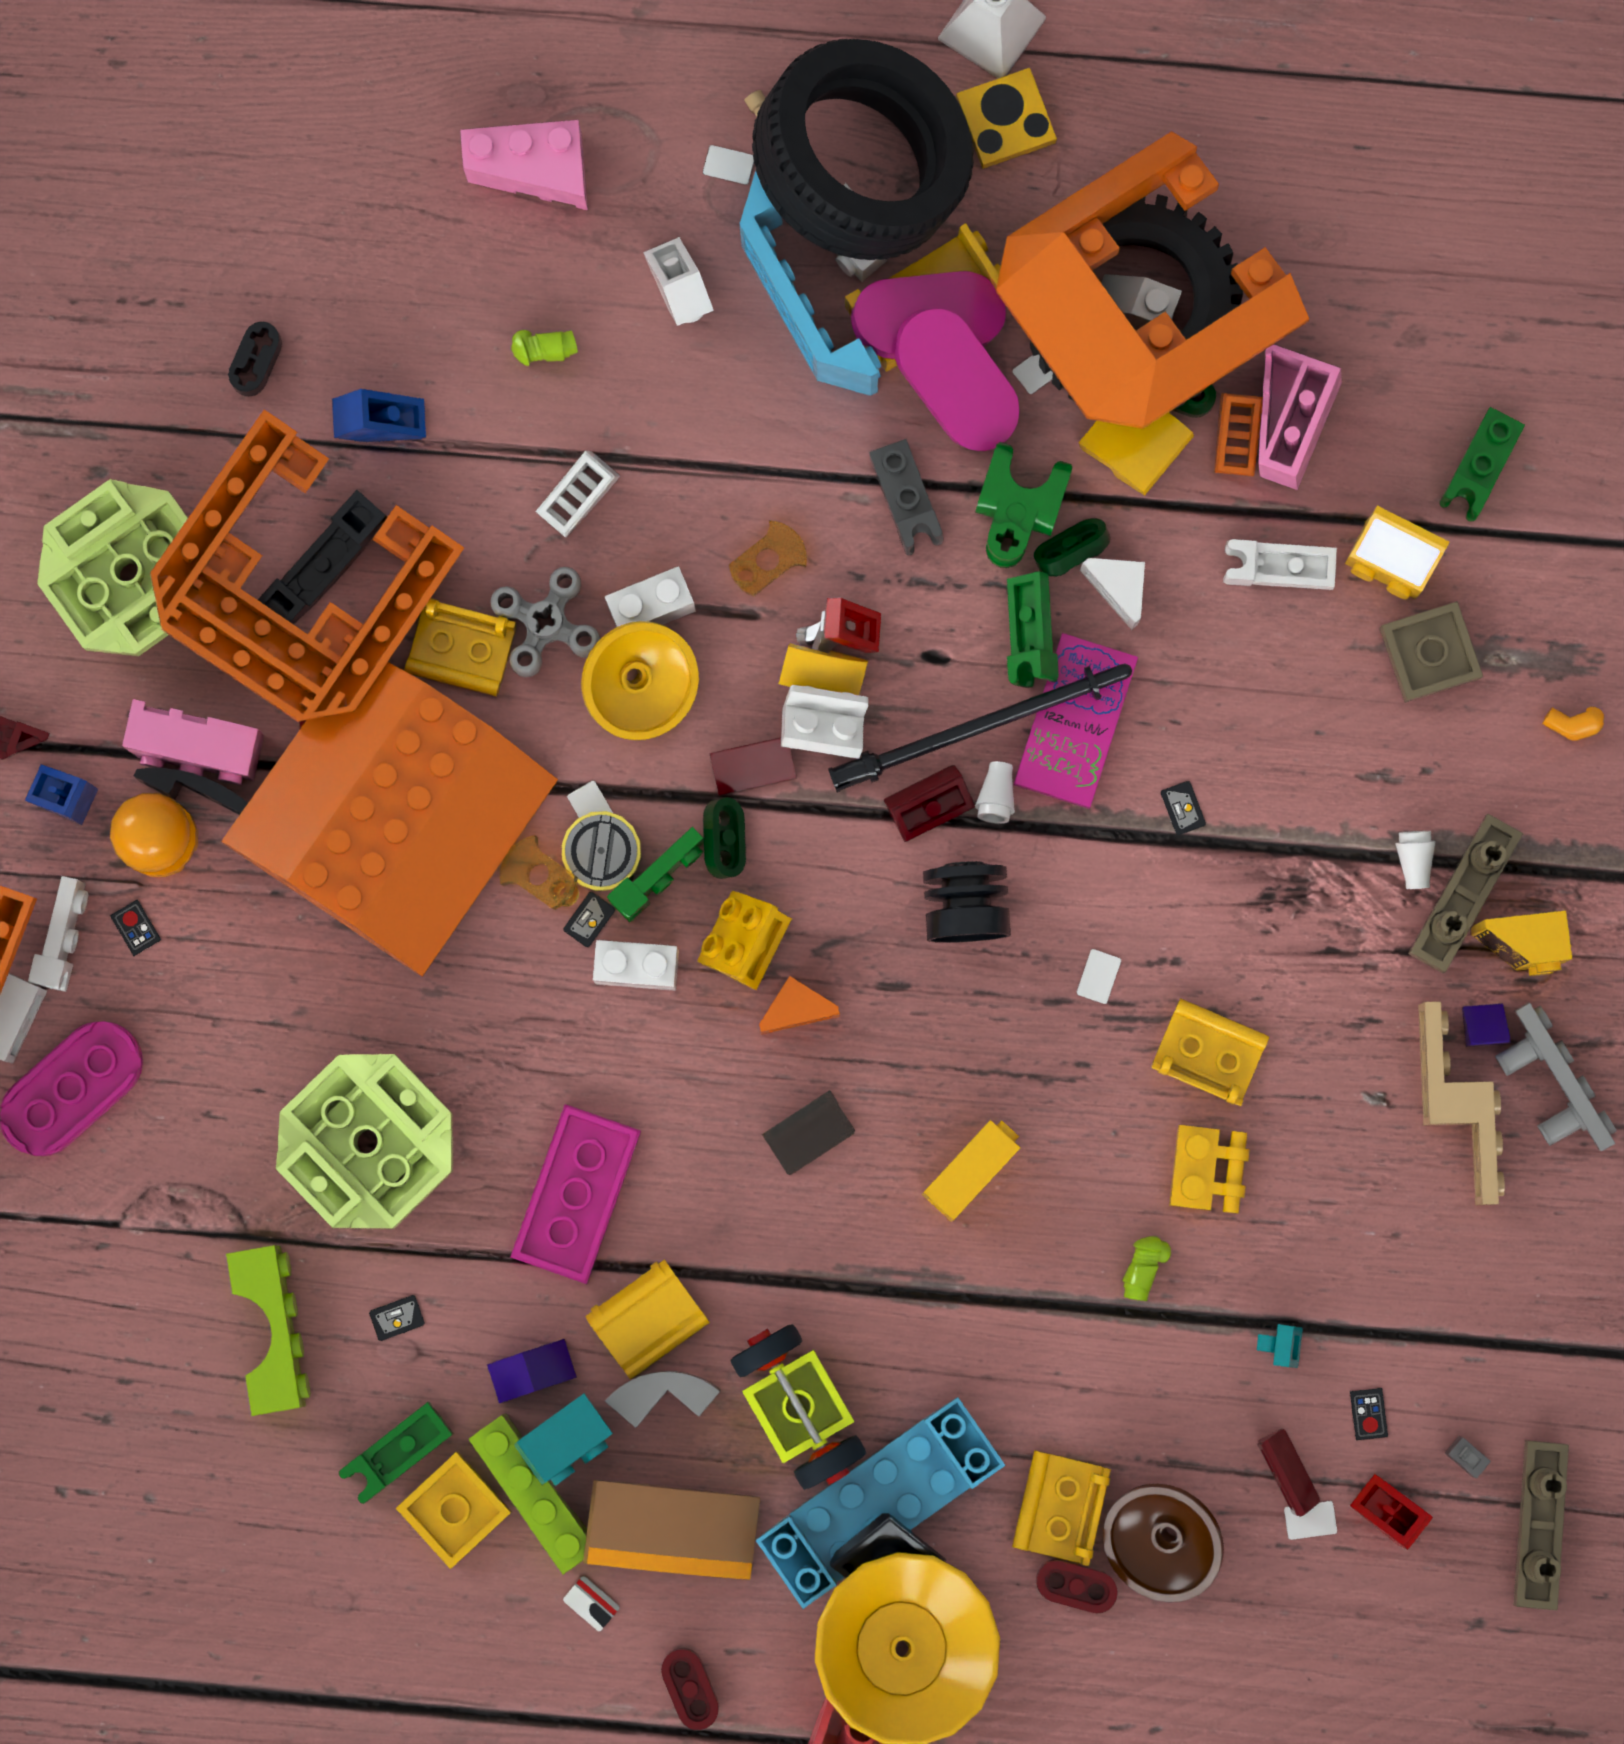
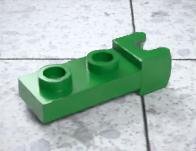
M1489 407L1439 502L1440 506L1447 508L1454 498L1462 497L1469 504L1466 519L1470 522L1475 521L1482 511L1525 424Z
M1037 571L1007 579L1011 655L1007 656L1009 682L1023 688L1033 687L1034 677L1055 683L1059 678L1058 655L1053 653L1049 575Z
M692 826L635 881L632 882L628 877L607 896L608 901L629 923L632 922L650 905L647 897L652 892L658 896L674 881L671 874L683 864L688 868L703 854L704 851L700 847L704 844V838Z
M427 1402L339 1471V1476L345 1479L353 1476L355 1473H362L366 1477L367 1486L358 1495V1501L361 1504H365L454 1433L432 1404Z

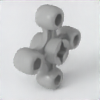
M560 567L551 574L549 580V595L545 600L534 604L526 602L517 590L508 586L500 587L492 594L490 602L495 615L520 620L527 628L526 640L522 645L516 647L510 656V665L513 671L521 677H532L539 672L542 666V651L549 643L554 641L565 642L570 646L574 654L587 658L594 645L600 640L599 633L592 626L586 624L577 626L571 624L565 617L564 609L567 602L579 594L582 586L580 576L572 568ZM566 578L572 580L570 587L565 589L559 587L561 580ZM511 598L513 599V604L509 608H502L500 603L503 599ZM550 614L554 623L553 627L546 625L543 630H540L537 619H546ZM583 636L592 638L591 643L585 647L578 645L579 639ZM528 655L533 658L528 666H521L519 664L523 656Z

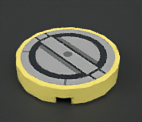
M608 811L590 812L578 818L567 829L561 845L562 861L568 874L581 886L594 891L614 890L627 877L630 879L636 873L641 860V842L634 827L622 816Z

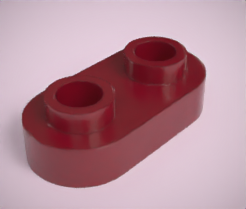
M1055 1559L1044 1563L1036 1575V1585L1039 1592L1045 1599L1051 1602L1091 1613H1103L1112 1608L1117 1599L1118 1591L1114 1580L1108 1574L1099 1570ZM1060 1573L1063 1575L1064 1582L1062 1586L1054 1588L1049 1585L1051 1574ZM1091 1585H1102L1103 1594L1100 1598L1093 1599L1089 1596L1088 1590Z
M677 1648L671 1651L663 1661L661 1673L681 1722L693 1730L706 1729L717 1718L719 1712L718 1699L698 1654L688 1648ZM680 1661L687 1662L690 1666V1673L686 1676H680L675 1671V1665ZM702 1700L706 1704V1711L703 1714L693 1713L691 1710V1703L693 1701Z

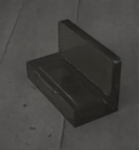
M829 1090L763 1133L762 1136L786 1173L792 1175L855 1133V1129Z

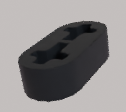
M261 321L249 326L229 368V381L236 392L243 396H255L263 390L281 351V336L270 323ZM266 332L273 343L271 346L264 345L259 355L256 356L258 345L254 338L256 336L262 338ZM252 362H254L255 365L252 372L257 379L255 382L248 381L243 386V382L238 375L240 372L247 373Z

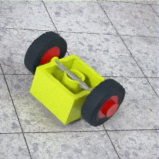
M789 1324L773 1334L770 1333L769 1329H766L747 1340L750 1347L732 1357L730 1361L740 1378L756 1370L765 1371L772 1368L769 1370L770 1375L747 1387L742 1392L782 1463L787 1462L811 1447L813 1450L818 1449L811 1454L809 1461L794 1471L796 1479L804 1490L812 1488L825 1480L830 1485L848 1475L850 1471L847 1467L863 1458L866 1450L857 1435L851 1436L840 1443L831 1442L825 1445L828 1442L826 1438L855 1421L815 1350L809 1351L787 1365L783 1363L779 1365V1362L786 1359L790 1350L803 1342L801 1335L793 1324Z

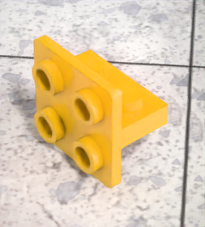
M732 891L728 899L721 905L719 917L710 935L705 938L697 961L751 989L757 990L792 918L779 912L778 907L770 903Z

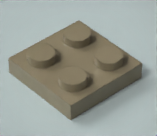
M1458 601L1393 621L1380 627L1405 703L1473 682L1483 677Z

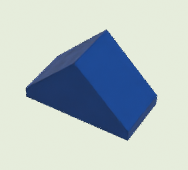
M41 764L25 801L82 825L98 788L79 777Z

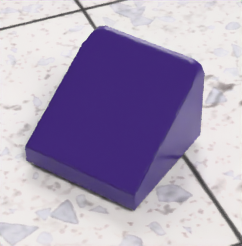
M1503 1003L1462 1007L1466 1047L1498 1045L1511 1042Z

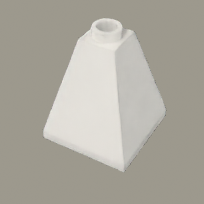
M963 0L938 36V40L996 78H1001L1008 75L1046 20V16L1028 0Z

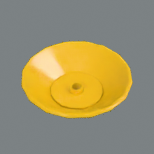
M897 1552L863 1563L834 1588L817 1623L814 1661L826 1698L850 1727L882 1744H928L954 1735L982 1710L998 1676L1000 1635L989 1601L965 1572L933 1555ZM899 1641L906 1642L908 1646L907 1653L902 1657L895 1650L896 1644Z

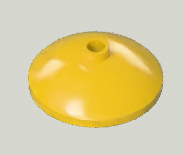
M649 621L626 623L605 634L590 651L583 667L581 679L584 703L592 718L602 728L617 737L629 740L655 738L674 728L689 712L698 690V665L690 646L672 629ZM631 669H637L638 674L636 678L627 680L628 672Z

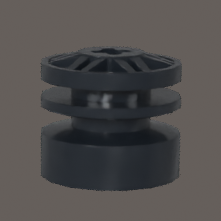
M980 861L948 863L939 868L923 871L924 884L942 885V888L925 891L924 899L943 902V909L931 911L925 915L927 941L959 943L1010 937L1009 908L991 906V899L1008 894V886L989 884L992 881L1006 879L1007 867L991 865Z

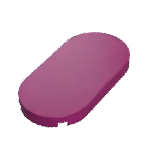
M958 271L879 280L863 289L852 309L851 324L856 338L860 339L864 347L866 345L868 347L871 346L876 355L895 359L898 330L910 315L919 310L940 308L957 314L965 321L984 347L1002 329L1006 318V307L990 280L974 272Z
M940 308L922 309L910 315L898 330L895 360L903 376L946 434L959 446L975 451L991 450L996 448L999 442L1004 443L1007 441L1018 423V397L1009 381L965 321L957 314Z
M105 1021L86 1023L73 1031L6 1092L0 1107L2 1108L0 1126L6 1140L20 1152L34 1156L53 1155L69 1146L137 1083L142 1071L143 1057L136 1038L126 1028Z

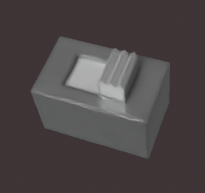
M1460 1436L1445 1452L1448 1457L1476 1479L1491 1462L1466 1439Z

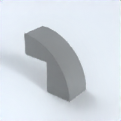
M660 1371L642 1375L627 1382L614 1391L605 1402L636 1428L667 1391L671 1392L697 1416H700L721 1390L711 1382L693 1374L678 1371Z

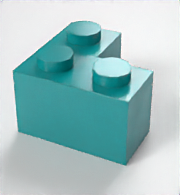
M583 1393L518 1440L514 1446L541 1485L551 1479L556 1486L575 1472L571 1466L572 1463L581 1458L586 1464L606 1450L609 1446L605 1439L613 1433Z

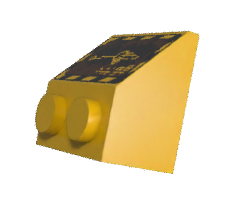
M1566 911L1485 919L1471 927V935L1516 971L1528 969L1529 976L1553 974V971L1562 970L1561 964L1572 960Z

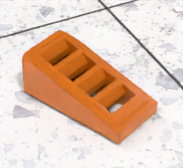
M1221 393L1215 473L1244 476L1255 475L1263 397ZM1231 406L1251 408L1250 416L1230 414ZM1229 422L1249 424V432L1228 430ZM1227 438L1248 440V448L1226 446ZM1225 454L1247 456L1246 464L1225 462Z

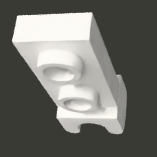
M1236 539L1226 542L1225 553L1229 556L1239 557L1243 562V567L1228 569L1223 577L1225 584L1251 586L1253 584L1333 590L1335 587L1337 548L1258 543L1257 541Z
M61 877L42 955H34L28 979L29 983L64 992L68 988L73 964L67 962L68 953H74L79 936L78 930H75L78 914L84 913L88 902V891L84 890L86 884L78 879Z

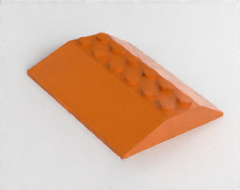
M387 662L354 712L306 720L221 842L423 977L558 779L494 728L427 683Z

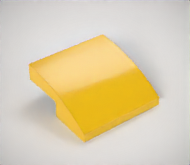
M1168 412L1144 429L1096 421L1078 443L1084 452L1109 467L1115 477L1145 496L1194 437V434Z

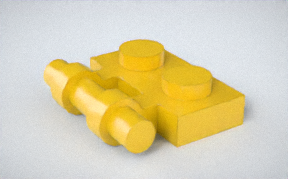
M1178 1125L1169 1206L1210 1211L1212 1196L1219 1195L1224 1196L1223 1212L1239 1214L1240 1198H1245L1246 1186L1242 1185L1244 1162H1249L1250 1152L1249 1149H1246L1247 1133L1231 1131L1230 1147L1218 1146L1219 1129ZM1217 1159L1228 1160L1226 1183L1214 1182Z

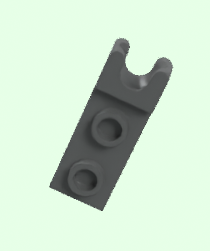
M907 439L870 451V460L897 528L905 554L912 555L914 553L913 537L920 532L928 534L934 545L942 544L944 540L942 529L930 503Z

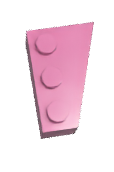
M579 120L460 130L463 169L468 183L515 194L516 192L538 196L541 200L550 202L555 200L575 205L576 208L588 210L582 134Z
M1273 344L1265 351L1266 359L1258 461L1260 477L1298 490L1341 386V368Z
M132 700L122 746L137 758H141L140 765L150 768H164L166 763L180 766L179 770L203 776L204 771L219 774V781L235 785H241L242 779L254 781L264 734L259 729L211 717L205 719L182 714L183 711L170 708L169 711L145 706L144 701Z

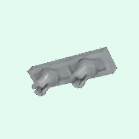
M1528 1002L1514 1010L1527 1031L1525 1033L1526 1038L1495 1056L1503 1071L1509 1076L1538 1058L1540 1061L1545 1060L1570 1101L1567 1103L1568 1108L1537 1125L1548 1145H1553L1579 1129L1588 1131L1600 1151L1614 1145L1615 1142L1611 1135L1617 1132L1616 1128L1605 1111L1599 1114L1595 1111L1589 1101L1595 1097V1094L1583 1075L1577 1079L1575 1078L1568 1066L1574 1062V1059L1563 1041L1561 1040L1556 1044L1553 1042L1547 1032L1553 1025L1543 1008L1539 1006L1533 1009L1532 1005Z

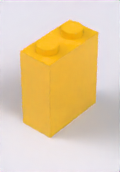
M990 1120L921 1195L950 1222L954 1221L1020 1149L1015 1143L1019 1136L1002 1120L997 1125Z

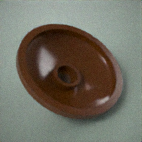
M1167 1484L1141 1485L1124 1493L1107 1514L1103 1528V1544L1106 1556L1119 1578L1137 1593L1162 1602L1185 1601L1204 1592L1218 1575L1224 1558V1542L1220 1527L1210 1510L1189 1492ZM1166 1527L1172 1528L1177 1533V1536L1169 1534Z

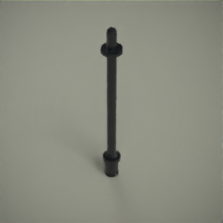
M1124 663L1093 674L1090 666L1084 668L1085 678L880 755L875 753L869 754V751L862 752V757L834 768H828L837 793L867 780H871L873 783L879 780L878 776L882 775L885 769L1085 694L1091 693L1095 700L1101 699L1099 689L1128 679L1132 675V668L1129 664Z

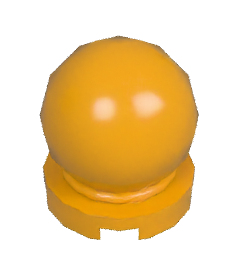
M141 793L127 799L117 809L111 821L110 841L116 855L133 870L149 877H168L182 871L185 868L184 865L191 859L194 850H197L198 828L193 816L174 799L160 793Z

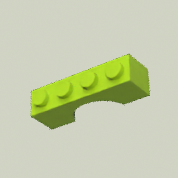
M273 1245L226 1254L232 1294L255 1302L266 1314L271 1327V1345L267 1356L256 1369L245 1375L251 1416L305 1407V1398H309L311 1392L307 1373L301 1374L298 1359L304 1357V1346L301 1334L294 1333L292 1317L298 1316V1309L294 1292L288 1293L286 1277L291 1276V1264L288 1253H282L281 1246Z
M505 1413L470 1437L469 1441L557 1568L564 1575L584 1560L587 1528L578 1515L560 1496L550 1480L541 1485L514 1446L523 1436L507 1413Z

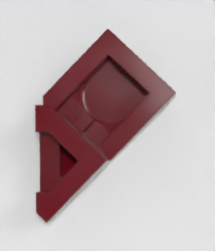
M0 716V759L4 760L48 740L50 733Z

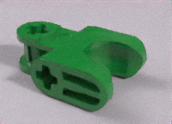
M999 442L996 445L975 513L993 518L986 543L987 557L992 564L1000 568H1010L1017 565L1025 554L1032 531L1051 536L1072 472V464L1063 461L1055 463L1049 479L1042 486L1028 489L1019 486L1011 476L1012 446L1003 442ZM1005 537L1012 539V546L1008 552L1001 550V543Z

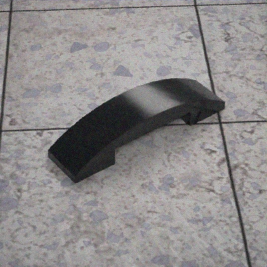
M356 490L331 517L333 522L281 580L277 578L269 586L258 601L292 624L296 623L321 599L357 559L380 529L387 516L360 491Z
M168 768L137 769L133 775L139 782L174 800L184 786L238 815L241 814L248 804L243 798L221 784L190 772Z

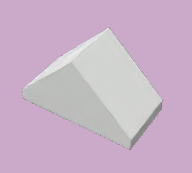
M1098 558L1086 559L1082 563L1081 573L1131 630L1134 629L1141 619L1145 562Z

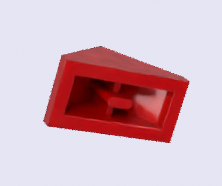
M1376 1474L1372 1476L1350 1504L1355 1511L1388 1538L1407 1550L1433 1519L1428 1512Z

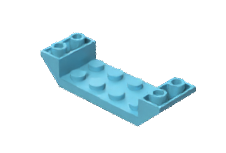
M755 171L740 221L741 246L816 380L870 396L877 393L878 378L881 377L878 369L881 368V363L871 346L864 348L858 338L832 352L831 349L834 348V345L824 327L817 330L812 317L815 312L810 301L804 293L798 295L793 284L795 276L785 259L778 261L774 250L776 243L770 231L783 225V220L766 196Z
M957 1397L850 1470L848 1475L832 1483L757 1538L756 1542L802 1609H804L834 1588L837 1582L844 1578V1576L830 1566V1560L834 1553L882 1513L891 1514L911 1530L969 1488L973 1489L1003 1468L1005 1464L961 1400Z

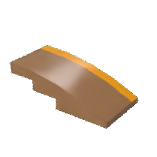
M593 1480L583 1563L750 1580L760 1497L717 1493L707 1490L673 1488L663 1485Z

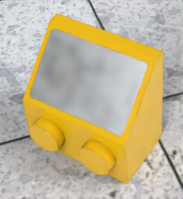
M1377 505L1365 522L1344 564L1352 567L1351 572L1363 580L1371 582L1373 579H1376L1388 585L1387 591L1401 599L1407 600L1409 596L1416 599L1423 591L1450 542Z

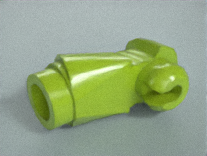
M519 330L512 337L511 351L515 358L525 366H529L530 362L546 360L547 362L565 361V358L578 353L572 330L536 333V336L533 337L530 331Z
M1157 1236L1141 1238L1132 1245L1136 1249L1132 1262L1129 1264L1122 1279L1124 1282L1123 1288H1125L1123 1297L1148 1301V1295L1159 1267L1158 1262L1166 1263L1171 1256L1170 1245L1166 1241H1161Z

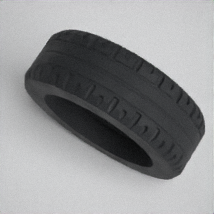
M839 39L838 41L832 40L826 44L816 45L814 48L805 51L804 54L799 55L787 67L763 101L757 113L758 116L755 119L752 134V151L754 153L753 160L757 176L766 196L779 215L795 231L810 242L835 254L860 260H884L899 257L901 254H907L927 242L957 208L969 187L974 164V150L970 129L960 104L947 85L927 65L914 56L893 46L862 39ZM844 99L866 105L888 118L902 132L914 152L920 179L919 189L915 195L900 201L875 200L857 194L839 183L822 166L810 145L805 126V114L808 108L818 101Z

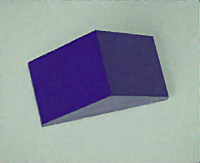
M565 1339L487 1364L499 1403L577 1378Z

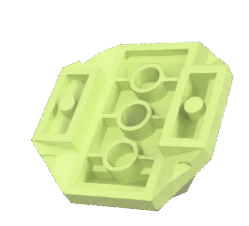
M109 479L44 525L43 547L37 584L86 651L140 656L169 635L161 630L150 572L188 519L169 491ZM128 564H136L138 566L136 576L132 580L122 581L120 573L123 567Z
M338 1055L280 1111L276 1170L332 1228L395 1229L453 1172V1115L397 1055ZM371 1130L376 1134L378 1143L372 1152L365 1154L358 1147V1138L363 1132Z

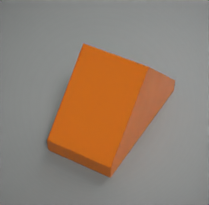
M789 976L759 1023L761 1035L837 1018L840 1017V1012L836 1004Z

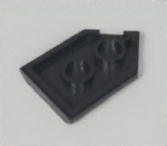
M882 1513L834 1553L830 1560V1566L847 1578L863 1563L897 1552L933 1555L946 1562V1558L891 1514Z

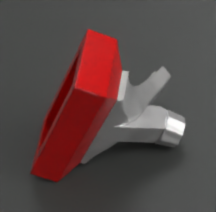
M827 598L825 611H822L821 622L799 628L796 633L797 642L800 645L813 644L812 649L829 653L837 644H842L864 653L879 652L881 613L843 598Z

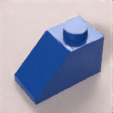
M359 389L332 399L334 438L359 442L426 438L424 399Z

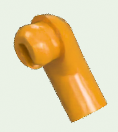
M1551 707L1542 724L1569 740L1577 741L1596 735L1603 728L1604 713L1597 707H1588L1586 712L1569 717Z

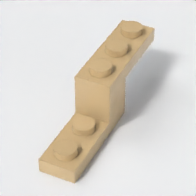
M1441 1002L1421 1003L1418 1005L1423 1126L1472 1124L1475 1205L1499 1204V1196H1504L1505 1191L1503 1172H1497V1156L1502 1155L1503 1152L1502 1133L1495 1129V1115H1500L1501 1112L1500 1092L1494 1091L1493 1082H1444V1076L1450 1075V1055L1448 1051H1443L1442 1036L1448 1035L1447 1011H1441Z

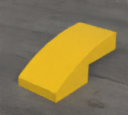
M790 643L778 684L787 687L791 685L811 686L817 689L860 695L868 660L832 650L829 653Z

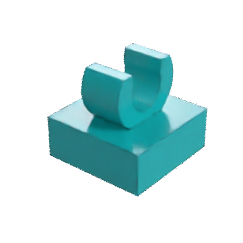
M1278 1324L1277 1336L1258 1334L1256 1350L1274 1353L1273 1365L1298 1368L1303 1328Z

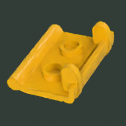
M430 598L421 612L404 671L419 677L497 697L515 636L516 622L502 616L495 617L441 603L437 599Z
M1180 998L1151 1068L1157 1070L1162 1075L1171 1076L1220 1097L1225 1102L1241 1107L1244 1095L1267 1045L1269 1036Z
M665 1259L660 1263L656 1261L650 1265L651 1269L600 1306L598 1304L593 1306L591 1312L585 1316L592 1329L630 1380L710 1323Z
M1034 1450L1012 1547L1089 1566L1090 1559L1093 1558V1546L1107 1486L1110 1484L1111 1469Z

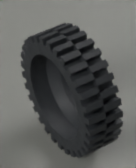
M1157 194L1155 205L1145 204V196L1104 222L1103 226L1118 246L1135 245L1153 248L1173 257L1182 265L1191 281L1194 294L1192 314L1181 331L1187 340L1241 305L1243 290L1231 275L1232 268L1238 265V263L1231 265L1234 252L1229 243L1220 247L1222 233L1216 226L1208 232L1205 231L1207 218L1200 212H1197L1194 218L1190 220L1186 218L1188 210L1184 211L1179 203H1177L1174 211L1166 208L1167 196ZM1030 340L1033 356L1040 355L1039 367L1045 375L1052 370ZM1053 372L1052 384L1060 391L1064 386ZM1203 390L1195 396H1193V398L1197 397L1200 393L1203 392Z

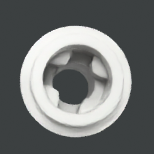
M998 761L989 764L987 776L975 804V808L978 809L977 817L990 823L1002 824L1009 822L1010 815L1015 812L1012 781L1013 766L1011 764Z
M1431 831L1399 833V842L1395 843L1403 870L1406 889L1430 888V874L1436 842L1431 840Z

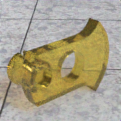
M769 520L767 534L729 564L730 574L736 585L743 592L754 597L791 567H806V549L800 536L791 527L781 522ZM770 549L777 553L779 562L774 569L766 571L758 567L756 557L761 551ZM744 570L750 571L753 574L752 581L741 580L738 577L740 572Z
M536 835L517 842L503 859L500 868V884L502 886L517 884L553 910L561 906L569 907L579 897V890L576 886L578 877L545 855L538 846V837ZM539 864L546 865L549 871L547 880L540 885H533L529 879L531 870ZM566 887L565 893L559 896L561 889Z

